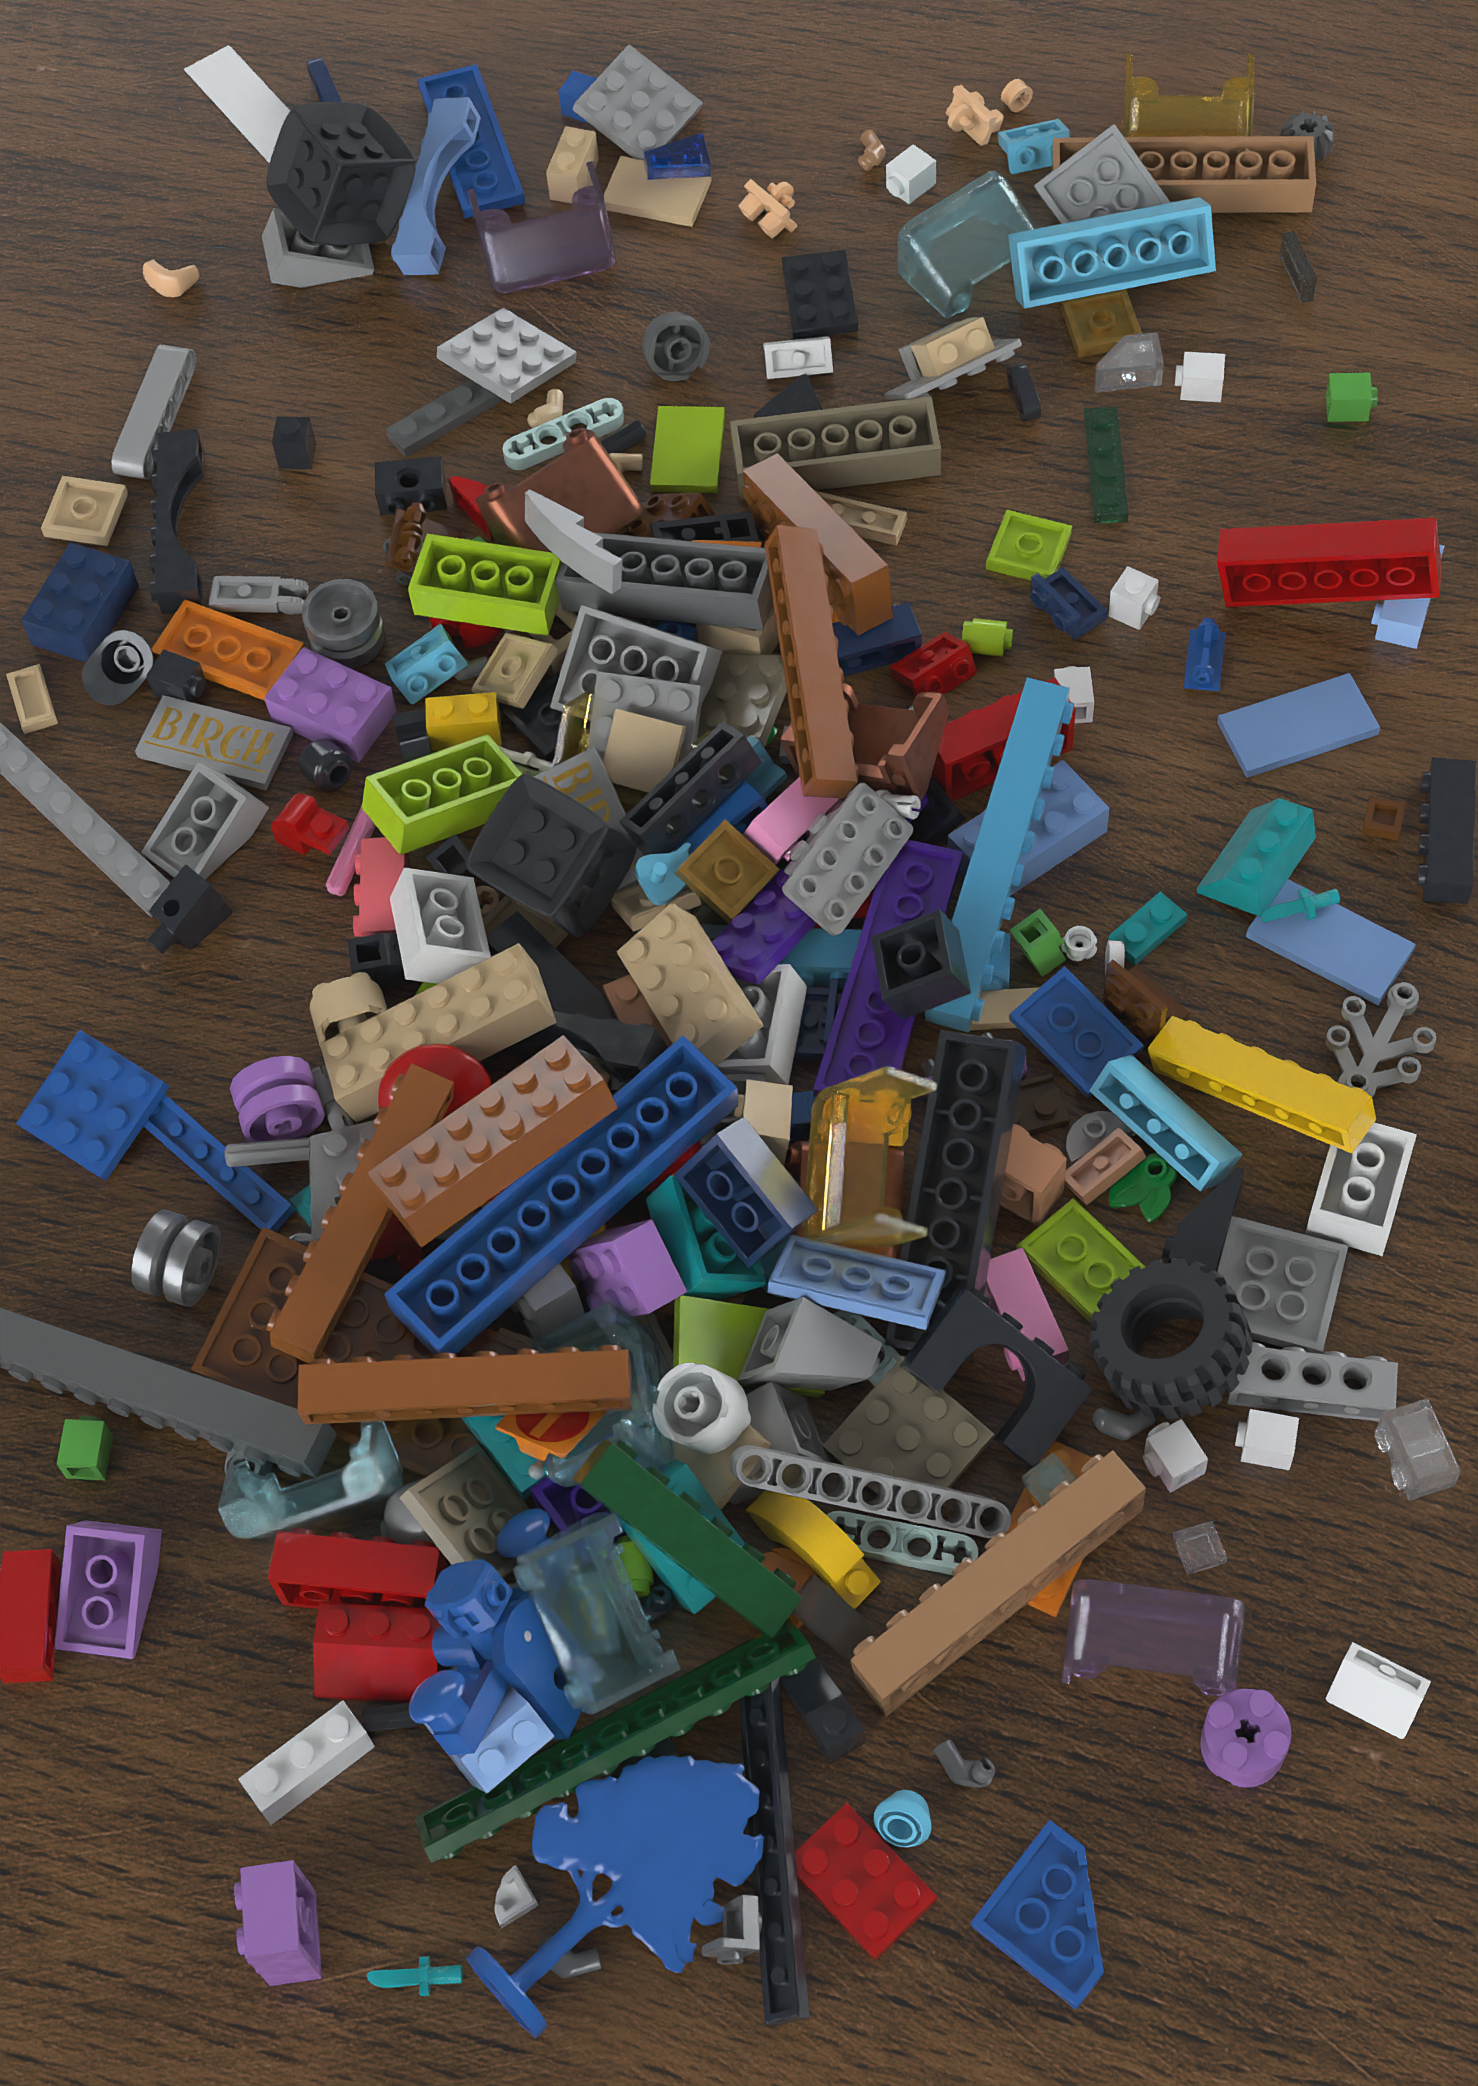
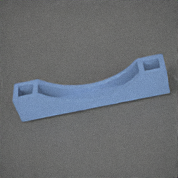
M469 97L435 99L432 111L428 115V125L425 136L421 140V151L415 168L414 180L406 200L403 216L399 219L397 238L391 249L392 258L404 275L439 274L446 247L440 239L436 228L435 206L438 192L450 168L475 142L481 117Z

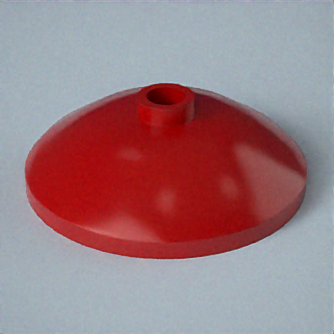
M427 1044L402 1053L387 1067L379 1084L378 1105L379 1110L382 1106L389 1107L394 1098L391 1095L394 1082L400 1073L406 1075L411 1063L454 1082L453 1099L442 1120L489 1088L492 1083L483 1065L468 1052L450 1045Z

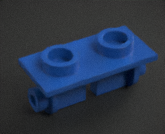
M1212 618L1203 619L1202 623L1198 625V630L1190 629L1184 688L1219 692L1226 632H1219V626Z

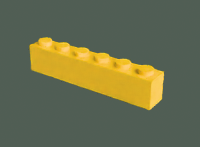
M1171 1016L1148 1047L1154 1072L1351 1154L1376 1121L1372 1096L1363 1089L1345 1086L1334 1081L1326 1074L1313 1073L1301 1068L1291 1060L1283 1061L1267 1054L1259 1047L1246 1046L1236 1042L1224 1033L1216 1034L1204 1029L1198 1023L1191 1020L1184 1021Z

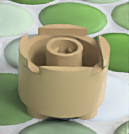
M363 972L355 973L351 977L341 978L330 983L317 985L312 991L313 998L310 1002V1013L319 1046L321 1043L388 1010L382 989L376 982L371 980L368 974Z

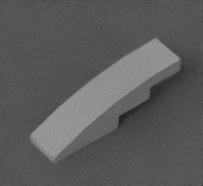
M530 489L526 491L525 522L539 540L562 562L585 579L611 594L619 590L622 578V559L603 549V538L584 528V517Z

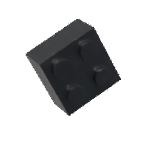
M940 909L871 936L882 1000L902 1020L971 994L959 930Z

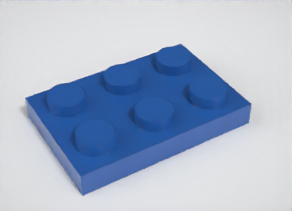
M1065 966L1009 1014V1020L1087 1099L1092 1095L1089 1091L1109 1061L1129 1055L1135 1057L1142 1051L1144 1046Z

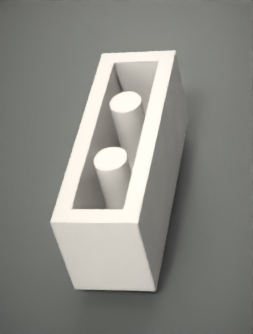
M341 1701L238 1780L270 1825H272L375 1746L345 1702Z

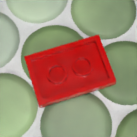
M848 1803L843 1805L795 1851L797 1879L874 1961L937 1901V1895Z

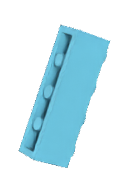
M1133 1055L1109 1061L1089 1090L1199 1191L1220 1184L1243 1155Z

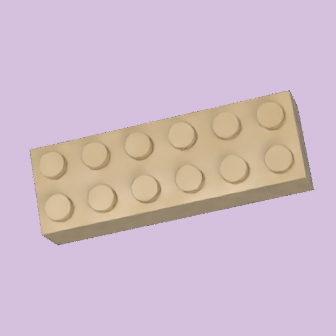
M518 943L321 1043L320 1047L335 1100L358 1123L380 1111L378 1090L381 1078L387 1067L402 1053L422 1045L444 1044L460 1048L474 1056L478 1061H481L557 1022L538 967Z

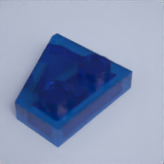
M696 134L644 152V166L648 180L711 177V163L703 134Z

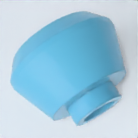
M899 1790L894 1792L877 1806L874 1813V1823L877 1830L886 1841L895 1846L913 1847L920 1845L928 1839L931 1833L932 1825L928 1804L922 1796L913 1791Z

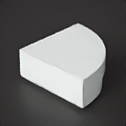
M516 1865L503 1876L496 1894L494 1909L501 1929L539 1906Z

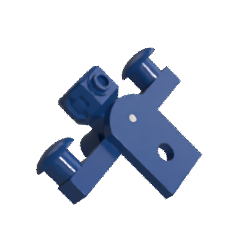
M527 1509L516 1514L505 1523L497 1537L496 1547L498 1553L503 1557H512L520 1566L516 1578L525 1587L510 1588L495 1568L487 1563L484 1558L455 1563L442 1570L434 1586L427 1593L424 1605L441 1624L436 1629L432 1639L434 1656L441 1665L446 1667L456 1666L457 1671L444 1670L425 1679L411 1697L409 1714L414 1722L427 1723L434 1731L433 1737L449 1755L476 1752L509 1685L531 1705L552 1732L555 1740L568 1739L600 1674V1671L549 1610V1606L575 1554L560 1536L547 1537L545 1533L550 1525V1516L542 1509ZM554 1671L557 1673V1686L554 1683Z

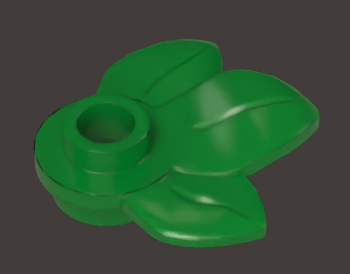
M1158 1153L1148 1155L1112 1185L1109 1193L1110 1207L1125 1208L1139 1204L1146 1221L1152 1223L1163 1215L1172 1202L1170 1187L1177 1177V1170ZM1157 1166L1163 1167L1160 1174L1151 1175L1152 1169Z

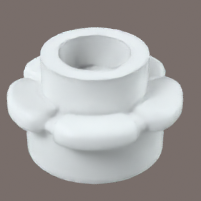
M1072 927L1067 931L1065 937L1062 938L1064 944L1061 945V949L1073 961H1082L1084 958L1090 959L1097 952V947L1095 946L1097 939L1087 927ZM1076 944H1082L1083 946L1079 948Z

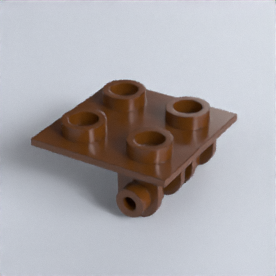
M412 503L406 511L397 509L385 565L413 575L427 534L460 539L461 531L426 519L427 513L424 510V506L420 503Z

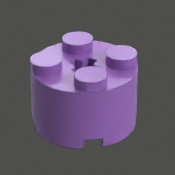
M1237 1689L1227 1692L1210 1706L1200 1739L1203 1759L1211 1772L1231 1782L1232 1785L1238 1787L1261 1785L1272 1779L1282 1766L1291 1742V1725L1286 1712L1269 1692L1254 1689ZM1239 1733H1245L1249 1737L1252 1736V1743H1247L1245 1737L1238 1738Z

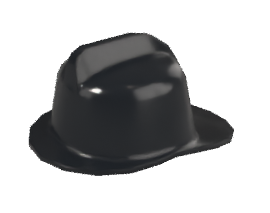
M124 629L114 631L92 653L86 661L82 672L84 688L92 699L106 705L123 703L147 678V673L153 666V653L150 645L147 643L148 641L134 631Z

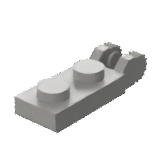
M214 576L209 607L218 612L279 613L281 611L287 615L301 614L305 600L300 597L308 594L309 585L301 579H281L280 577Z

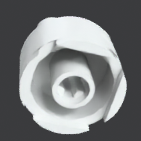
M695 1363L678 1365L671 1369L658 1385L657 1390L660 1392L657 1404L653 1403L652 1411L657 1428L665 1437L696 1452L710 1455L726 1449L737 1440L742 1431L746 1430L750 1424L751 1415L748 1411L747 1397L741 1385L732 1377L710 1366Z

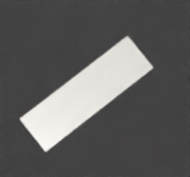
M230 45L185 68L186 73L270 163L281 127L290 112L282 101Z

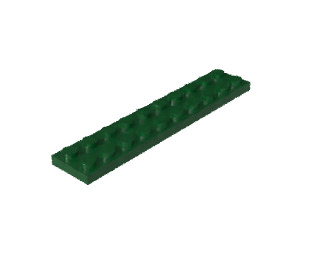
M789 1618L773 1638L761 1633L570 1734L568 1739H561L534 1753L488 1793L472 1786L414 1817L423 1848L430 1862L432 1863L438 1859L446 1860L456 1856L462 1851L464 1845L477 1838L486 1839L495 1835L502 1829V1825L517 1817L526 1818L533 1815L540 1809L541 1804L556 1796L562 1798L572 1794L580 1783L594 1776L603 1777L617 1768L618 1763L631 1756L639 1757L649 1753L655 1748L657 1742L670 1735L680 1736L692 1729L695 1722L708 1715L717 1716L724 1713L732 1706V1702L745 1695L754 1696L763 1692L769 1687L770 1682L783 1675L791 1676L799 1673L807 1666V1662L816 1658L810 1644Z

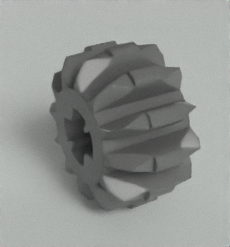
M1302 110L1299 116L1290 114L1287 122H1284L1281 127L1280 136H1313L1315 160L1324 161L1325 156L1331 153L1334 145V124L1329 123L1325 115L1318 117L1316 110L1312 114H1306Z

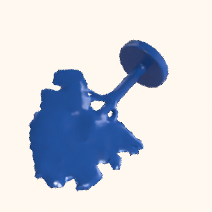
M674 1755L658 1758L648 1756L641 1759L638 1764L624 1767L618 1779L609 1776L603 1780L590 1779L580 1783L576 1788L579 1809L578 1814L574 1818L569 1817L567 1804L564 1802L555 1805H545L535 1816L532 1852L539 1863H547L556 1869L569 1871L580 1894L579 1905L574 1915L524 1965L510 1976L482 1947H475L465 1957L488 1989L532 2037L536 2039L546 2030L547 2023L525 1994L526 1991L586 1934L596 1927L606 1925L613 1928L628 1924L632 1928V1933L641 1939L649 1947V1950L663 1960L665 1968L674 1973L682 1972L686 1962H693L694 1950L697 1945L690 1942L693 1919L695 1918L702 1926L724 1921L725 1908L712 1901L714 1896L712 1883L718 1877L735 1887L741 1885L762 1858L764 1837L761 1834L755 1837L743 1834L748 1818L755 1815L758 1811L759 1789L743 1777L742 1771L744 1767L741 1763L734 1765L730 1763L717 1764L709 1760H694L691 1756L681 1758ZM577 1870L583 1871V1875L581 1877ZM604 1873L612 1879V1886L610 1891L595 1903L592 1900V1883L596 1874ZM617 1906L624 1909L621 1914L612 1917L611 1912Z

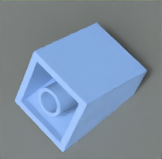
M509 1685L476 1752L459 1755L448 1754V1756L471 1785L488 1793L550 1741L554 1735L531 1705ZM424 1723V1725L433 1735L434 1731L429 1727L427 1723Z

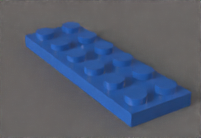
M477 64L417 79L419 91L428 115L432 111L435 99L469 97L481 117L474 144L459 157L448 172L464 219L526 203L522 186Z

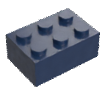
M70 542L21 619L31 645L86 662L103 640L110 635L139 587L131 562Z
M745 1117L718 1132L674 1174L747 1268L774 1251L818 1211L817 1207Z

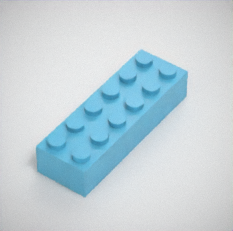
M1200 197L1008 234L1015 299L1023 308L1216 271L1211 205Z

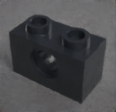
M442 456L375 462V495L380 515H396L397 509L406 511L412 503L422 504L426 512L446 510L447 487Z

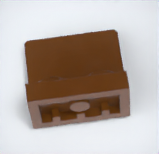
M701 493L655 494L645 502L642 513L628 525L624 535L653 538L650 528L651 523L715 516V513Z
M1113 959L1107 964L1103 994L1104 1004L1113 1015L1121 1016L1131 1024L1133 1031L1138 1037L1143 1040L1148 1039L1152 1043L1171 1016L1184 1021L1189 1020L1190 1013L1136 966L1128 972Z

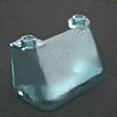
M990 171L917 215L902 227L898 235V274L946 319H949L969 307L972 301L974 284L1011 262L1008 234L1039 229V227L1008 181L997 171Z
M610 1301L532 1343L533 1349L539 1351V1354L555 1353L557 1349L562 1347H574L580 1349V1352L596 1351L598 1347L604 1345L619 1346L621 1350L628 1349L631 1360L632 1409L609 1410L564 1459L551 1453L546 1457L545 1470L548 1478L563 1487L578 1485L572 1480L573 1476L602 1439L614 1444L618 1439L625 1442L639 1454L635 1461L646 1470L650 1465L656 1469L673 1461L675 1457L673 1441L659 1431L652 1412L653 1403L657 1404L660 1392L657 1388L663 1378L657 1342L644 1325Z
M361 1422V1439L358 1443L350 1445L349 1454L352 1460L344 1468L283 1489L280 1488L274 1472L268 1473L266 1476L257 1475L250 1470L247 1461L228 1467L218 1506L225 1527L232 1535L242 1539L275 1538L277 1531L290 1532L293 1528H305L389 1499L398 1488L402 1487L404 1474L384 1422Z
M594 1513L576 1522L517 1557L518 1566L514 1568L518 1584L522 1590H528L566 1679L567 1685L564 1686V1692L568 1702L574 1709L580 1708L584 1713L592 1715L681 1669L674 1651L669 1649L663 1652L660 1644L656 1641V1639L661 1637L658 1629L650 1628L619 1554L623 1553L624 1549L621 1544H614L613 1542L615 1536L623 1533L615 1513Z

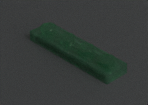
M1084 408L1083 421L1093 522H1128L1129 511L1118 408Z

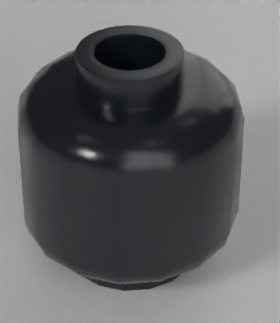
M324 738L311 742L303 750L300 756L299 767L303 776L317 788L324 791H332L343 786L348 781L352 771V760L349 754L334 741Z

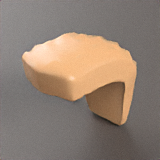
M154 259L143 265V275L149 286L166 297L181 296L199 279V271L195 265H189L178 270H168L159 265Z

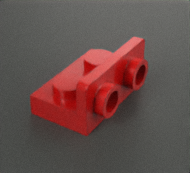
M947 632L940 634L890 666L893 678L911 688L915 698L921 692H934L944 695L977 674L969 644Z

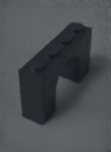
M974 1287L970 1291L957 1288L899 1366L929 1390L940 1393L965 1358L974 1350L989 1344H999L1009 1349L1022 1365L1025 1375V1390L1020 1404L993 1440L1025 1465L1036 1467L1089 1395L1092 1388L1083 1382L1086 1375L1080 1369L1069 1362L1062 1365L1054 1359L1052 1355L1055 1351L1047 1343L1037 1337L1031 1341L1020 1331L1024 1326L1006 1312L1000 1316L989 1307L992 1301L981 1291Z

